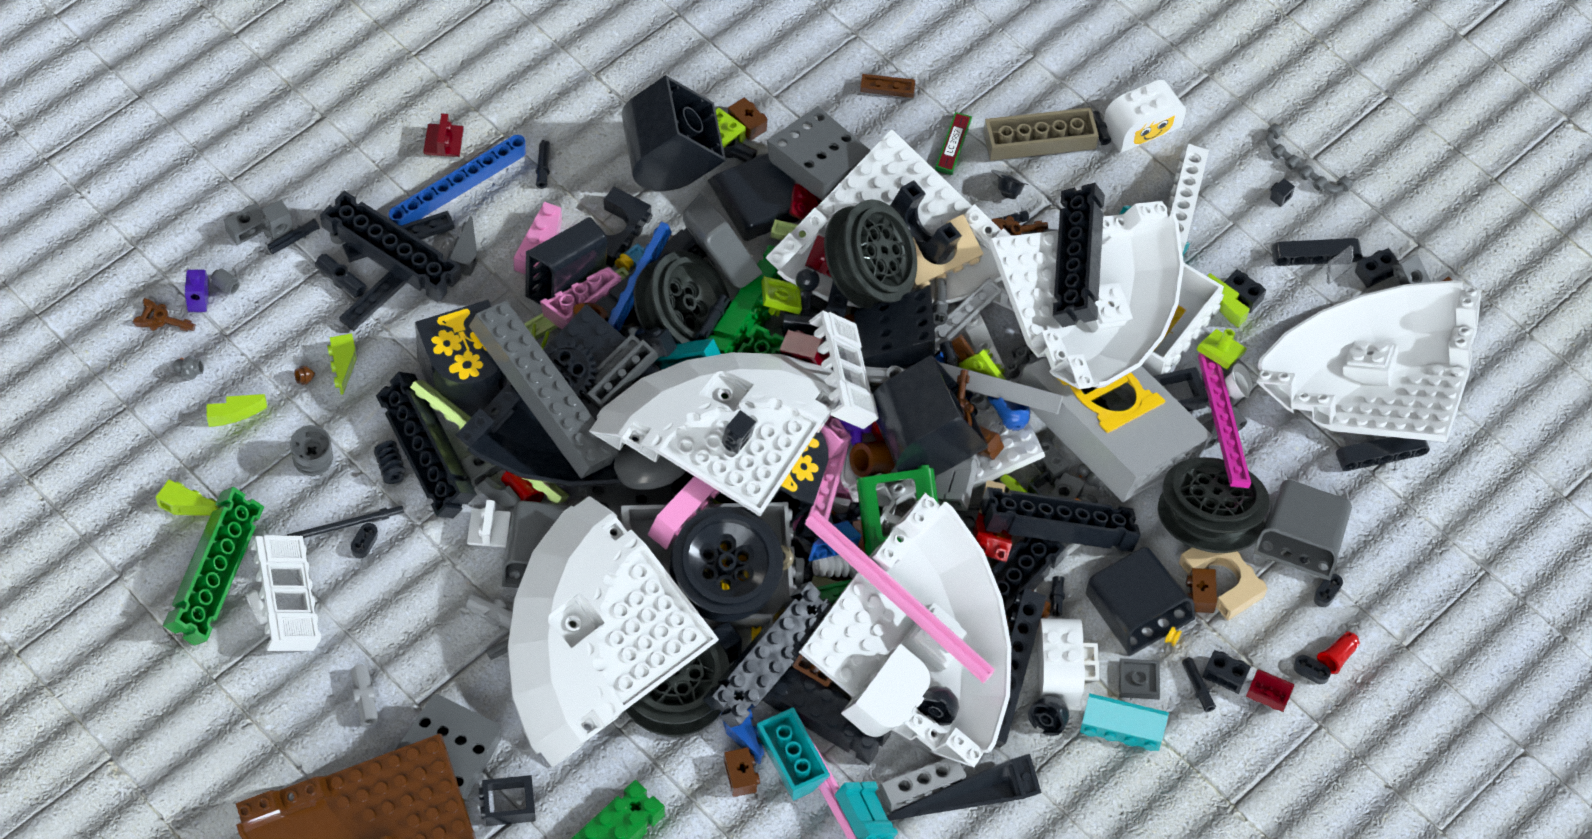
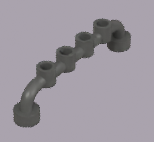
M1273 123L1268 128L1266 141L1272 149V156L1276 159H1279L1281 156L1286 159L1285 165L1290 170H1293L1295 167L1299 169V176L1303 180L1311 178L1314 181L1313 187L1316 190L1321 191L1324 188L1330 193H1339L1341 191L1347 192L1353 186L1352 181L1346 176H1342L1337 181V186L1329 184L1324 176L1317 175L1311 166L1304 165L1296 155L1288 153L1283 145L1274 142L1273 139H1278L1283 134V130L1278 124Z
M1020 328L1021 336L1024 339L1023 333ZM1027 344L1016 352V359L1006 366L1007 371L1004 377L1007 381L1011 378L1019 377V366L1029 363L1030 357L1028 353L1031 349ZM975 393L970 399L975 409L985 411L992 406L988 396L986 399L985 395Z

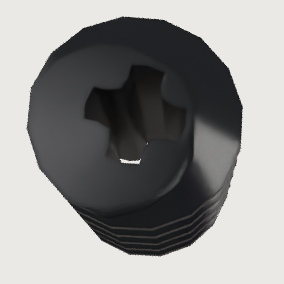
M390 440L377 445L374 449V455L383 476V481L386 484H396L403 481L405 478L403 474L406 472V469L403 466L404 463L401 460L397 443Z

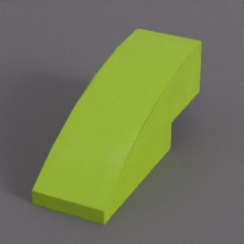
M1209 273L1207 277L1224 286L1222 292L1224 297L1219 303L1221 305L1219 311L1228 321L1239 328L1247 319L1250 309L1238 301V292Z
M265 394L226 396V403L207 404L208 426L216 427L232 424L261 412L267 408Z

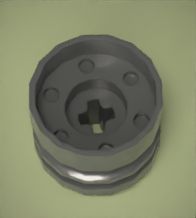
M308 425L295 431L290 440L295 468L300 473L308 476H317L326 472L332 465L334 458L330 436L326 430L319 426Z

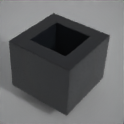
M1283 178L1279 183L1276 182L1271 187L1270 200L1279 207H1282L1292 198L1295 186Z

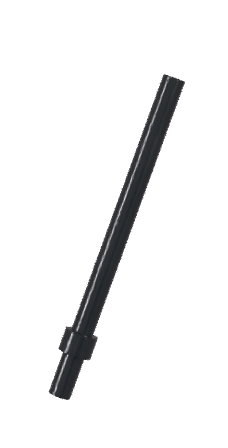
M403 505L390 509L386 507L379 509L378 512L290 533L287 536H303V538L378 519L386 520L390 516L404 513Z

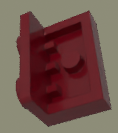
M1257 669L1246 697L1251 698L1255 702L1265 704L1274 710L1284 712L1295 685Z

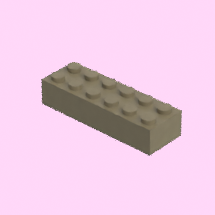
M1091 107L985 119L983 130L990 161L1093 150L1097 147L1099 137Z

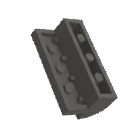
M631 334L596 368L598 373L593 374V376L597 380L590 382L593 388L587 387L588 394L584 392L582 394L601 410L623 393L658 359L657 352L644 340L640 341Z

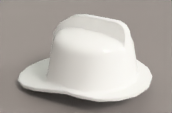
M1236 363L1232 372L1225 378L1228 395L1234 399L1249 398L1252 389L1251 377L1242 364Z

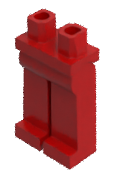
M978 512L973 527V537L983 549L985 556L1006 562L1012 546V535L1008 534L1005 530H1002L1001 533L986 531L983 521L985 516Z

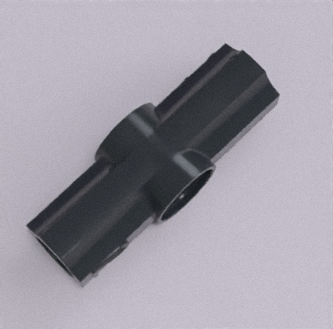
M737 137L723 148L726 158L734 157L743 162L752 160L758 152L756 149L739 142Z
M321 254L317 258L315 267L333 280V284L336 287L343 288L354 298H360L367 288L366 284L350 273L346 265L339 264L327 254Z

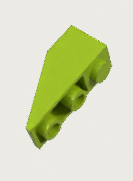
M352 333L329 337L330 345H327L329 357L333 356L334 360L330 361L331 369L337 375L333 377L335 388L340 389L341 395L345 392L357 360Z
M168 479L156 496L158 507L174 515L210 516L212 511L219 509L215 505L217 501L213 498L208 499L198 491L190 490L182 483L174 482Z

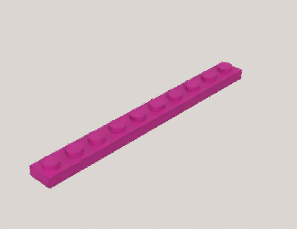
M1199 353L1198 360L1230 486L1249 488L1251 480L1222 368L1210 358Z

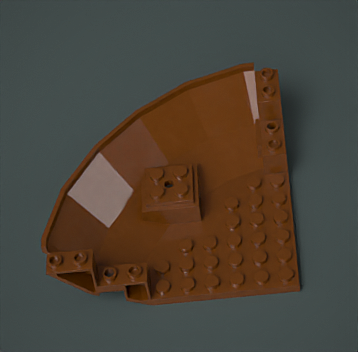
M442 734L431 736L333 774L316 776L287 788L270 790L235 803L241 823L236 824L242 839H476ZM290 793L294 794V799L292 801L289 799Z

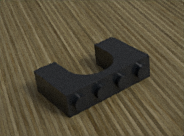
M913 180L900 188L890 206L905 221L923 257L930 263L939 265L947 260L962 235L951 222L938 228L934 235L923 227L918 216V207L926 193Z
M613 187L604 198V210L623 219L627 226L618 234L606 235V265L610 267L615 265L616 259L620 258V255L626 249H630L634 238L641 234L643 226L646 223L648 224L653 216L650 204L616 187Z

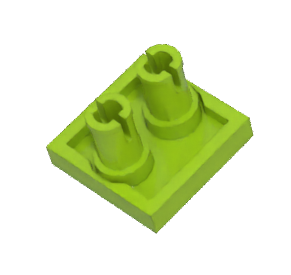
M987 348L959 363L960 368L1006 380L1002 375L1004 368L1000 369L1002 367L1000 364L993 363L991 360L993 354L987 355L990 352Z

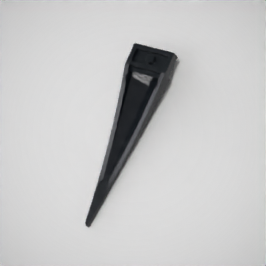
M1025 754L999 763L886 817L892 821L1021 800L1041 794L1042 792L1031 755Z

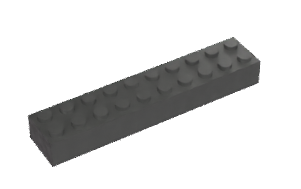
M507 300L477 313L469 327L579 477L582 479L610 465L619 453L618 450L589 432L596 422Z

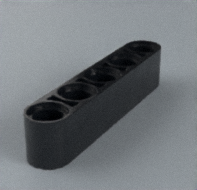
M1357 238L1276 242L1271 246L1274 264L1277 266L1353 263L1363 258L1360 241Z
M1388 437L1341 447L1336 451V456L1343 471H1351L1423 456L1430 451L1427 440Z

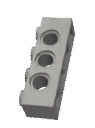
M943 757L939 762L924 764L920 769L915 771L908 770L896 778H887L881 783L880 792L889 811L893 812L965 780L966 774L960 762ZM937 773H943L945 776L939 777ZM925 780L927 783L921 784L918 781ZM906 787L908 790L902 791L899 788Z

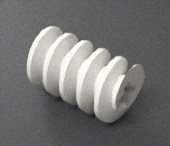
M840 555L812 562L815 576L820 571L822 577L826 575V572L829 577H832L833 574L836 577H840L842 572L843 577H847L849 574L853 578L857 571Z

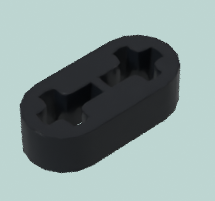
M365 523L359 529L351 543V552L355 558L361 559L369 554L378 538L376 525ZM370 530H372L373 534L369 533L366 538L365 532H369ZM363 543V549L357 551L356 547L360 548Z
M1332 574L1331 580L1325 579L1314 596L1316 605L1328 607L1343 585L1341 576ZM1335 581L1337 584L1330 588V584ZM1327 593V597L1322 600L1320 597Z
M1307 655L1298 656L1293 665L1296 673L1317 684L1327 683L1331 675L1328 666ZM1303 662L1306 663L1304 668L1300 667ZM1320 672L1324 673L1322 677L1318 676Z

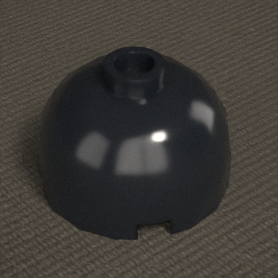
M933 686L927 689L922 696L924 697L923 702L917 707L918 710L925 716L932 718L939 725L946 726L952 724L959 710V701L956 695L948 687Z
M1045 695L1039 697L1031 705L1028 711V718L1035 729L1038 726L1044 730L1041 732L1044 735L1056 736L1061 734L1068 724L1070 718L1069 708L1062 699L1053 695Z

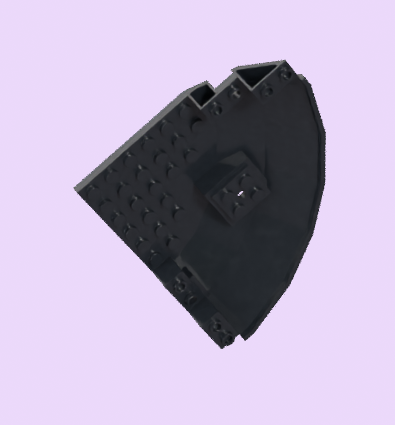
M586 304L550 342L545 350L551 351V344L556 348L558 341L562 346H564L565 340L569 342L570 346L575 341L577 347L582 344L584 349L588 348L589 354L594 356L592 361L597 363V366L594 367L596 369L626 338ZM570 355L565 356L563 362H567L570 359ZM557 360L554 361V363L560 367L563 373H566L567 376L574 383H578V381L570 374L569 371H567ZM653 363L629 387L641 378L661 371V369ZM579 368L576 371L575 375L581 374L583 372V368ZM507 384L483 411L479 409L456 434L469 447L468 451L475 457L524 479L566 486L622 484L615 472V459L610 465L581 479L513 385L509 386ZM581 393V402L595 421H597V415L601 410ZM494 408L499 410L498 414L493 415L491 413L492 409Z

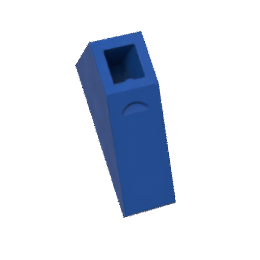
M848 521L833 524L858 547L861 534ZM819 538L813 544L808 560L814 561L839 554Z
M748 709L750 714L741 725L730 728L723 721L726 734L741 748L748 747L749 753L754 755L755 762L761 764L764 749L762 744H758L757 741L759 737L757 727L752 726L751 720H753L751 709Z

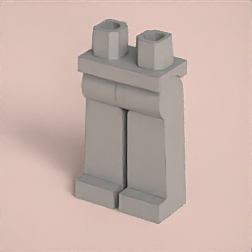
M978 453L937 475L935 482L938 501H942V503L946 501L954 510H968L977 468L980 466Z

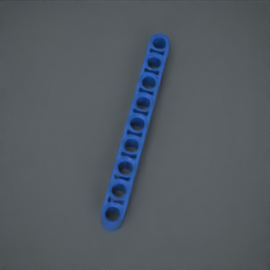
M522 135L511 136L390 209L389 219L399 226L422 219L523 158L526 154L525 138Z

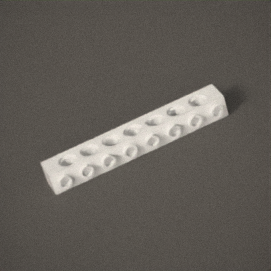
M1188 144L1186 151L1182 150L1179 158L1181 161H1179L1173 182L1176 184H1173L1167 205L1170 206L1167 208L1168 217L1175 214L1178 220L1182 253L1187 242L1209 152L1207 149Z

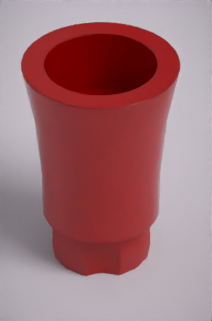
M508 471L502 475L501 481L506 486H510L521 501H542L544 492L536 490L530 481L524 480Z
M1346 631L1327 648L1317 654V661L1328 666L1331 674H1338L1349 657L1360 645L1358 636Z

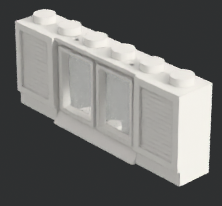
M821 311L809 322L818 327L814 332V336L819 339L826 336L827 340L818 347L819 353L825 354L828 351L830 353V357L822 362L821 367L826 370L833 367L834 372L825 379V383L830 386L837 383L838 388L829 394V400L834 402L839 399L841 400V405L830 412L831 416L865 429L879 419L874 396L871 394L860 349L862 346L857 325L831 312Z
M256 536L251 545V550H257L254 564L259 565L260 568L256 580L257 582H262L259 598L265 600L262 616L268 619L265 626V634H270L271 638L266 647L267 651H314L317 644L320 643L321 633L318 631V616L314 612L315 598L311 594L312 580L308 576L309 563L306 560V545H304L303 536Z

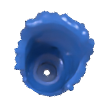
M988 396L989 402L997 411L1006 429L1012 431L1024 429L1030 420V407L1005 401L1001 397L998 399Z

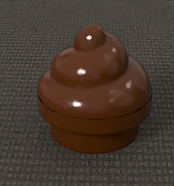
M300 366L295 369V380L298 384L306 385L314 378L315 372L307 366Z

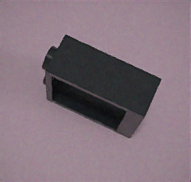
M1196 367L1153 376L1162 386L1187 381L1193 397L1178 400V402L1188 412L1206 408L1208 396Z
M532 775L482 780L483 788H479V799L484 800V807H480L481 819L486 820V826L536 821ZM524 787L526 809L490 813L488 791Z

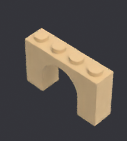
M964 214L946 222V224L951 222L962 235L954 247L953 259L946 264L937 265L927 261L913 237L917 254V274L913 285L914 289L918 287L924 289L931 285L930 282L935 279H945L947 277L946 274L952 271L954 274L964 269L963 266L967 264L973 266L981 261L980 258L984 253Z
M1190 548L1181 554L1179 564L1188 575H1190L1192 568L1205 569L1212 565L1227 567L1235 574L1238 584L1218 597L1216 608L1227 620L1232 619L1265 597L1268 589L1265 582L1259 579L1252 567L1242 560L1238 551L1232 553H1212Z

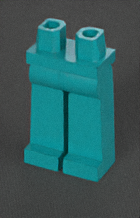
M876 781L861 783L845 782L834 794L858 839H894L898 834L897 829L893 828L892 822L887 819L878 799Z

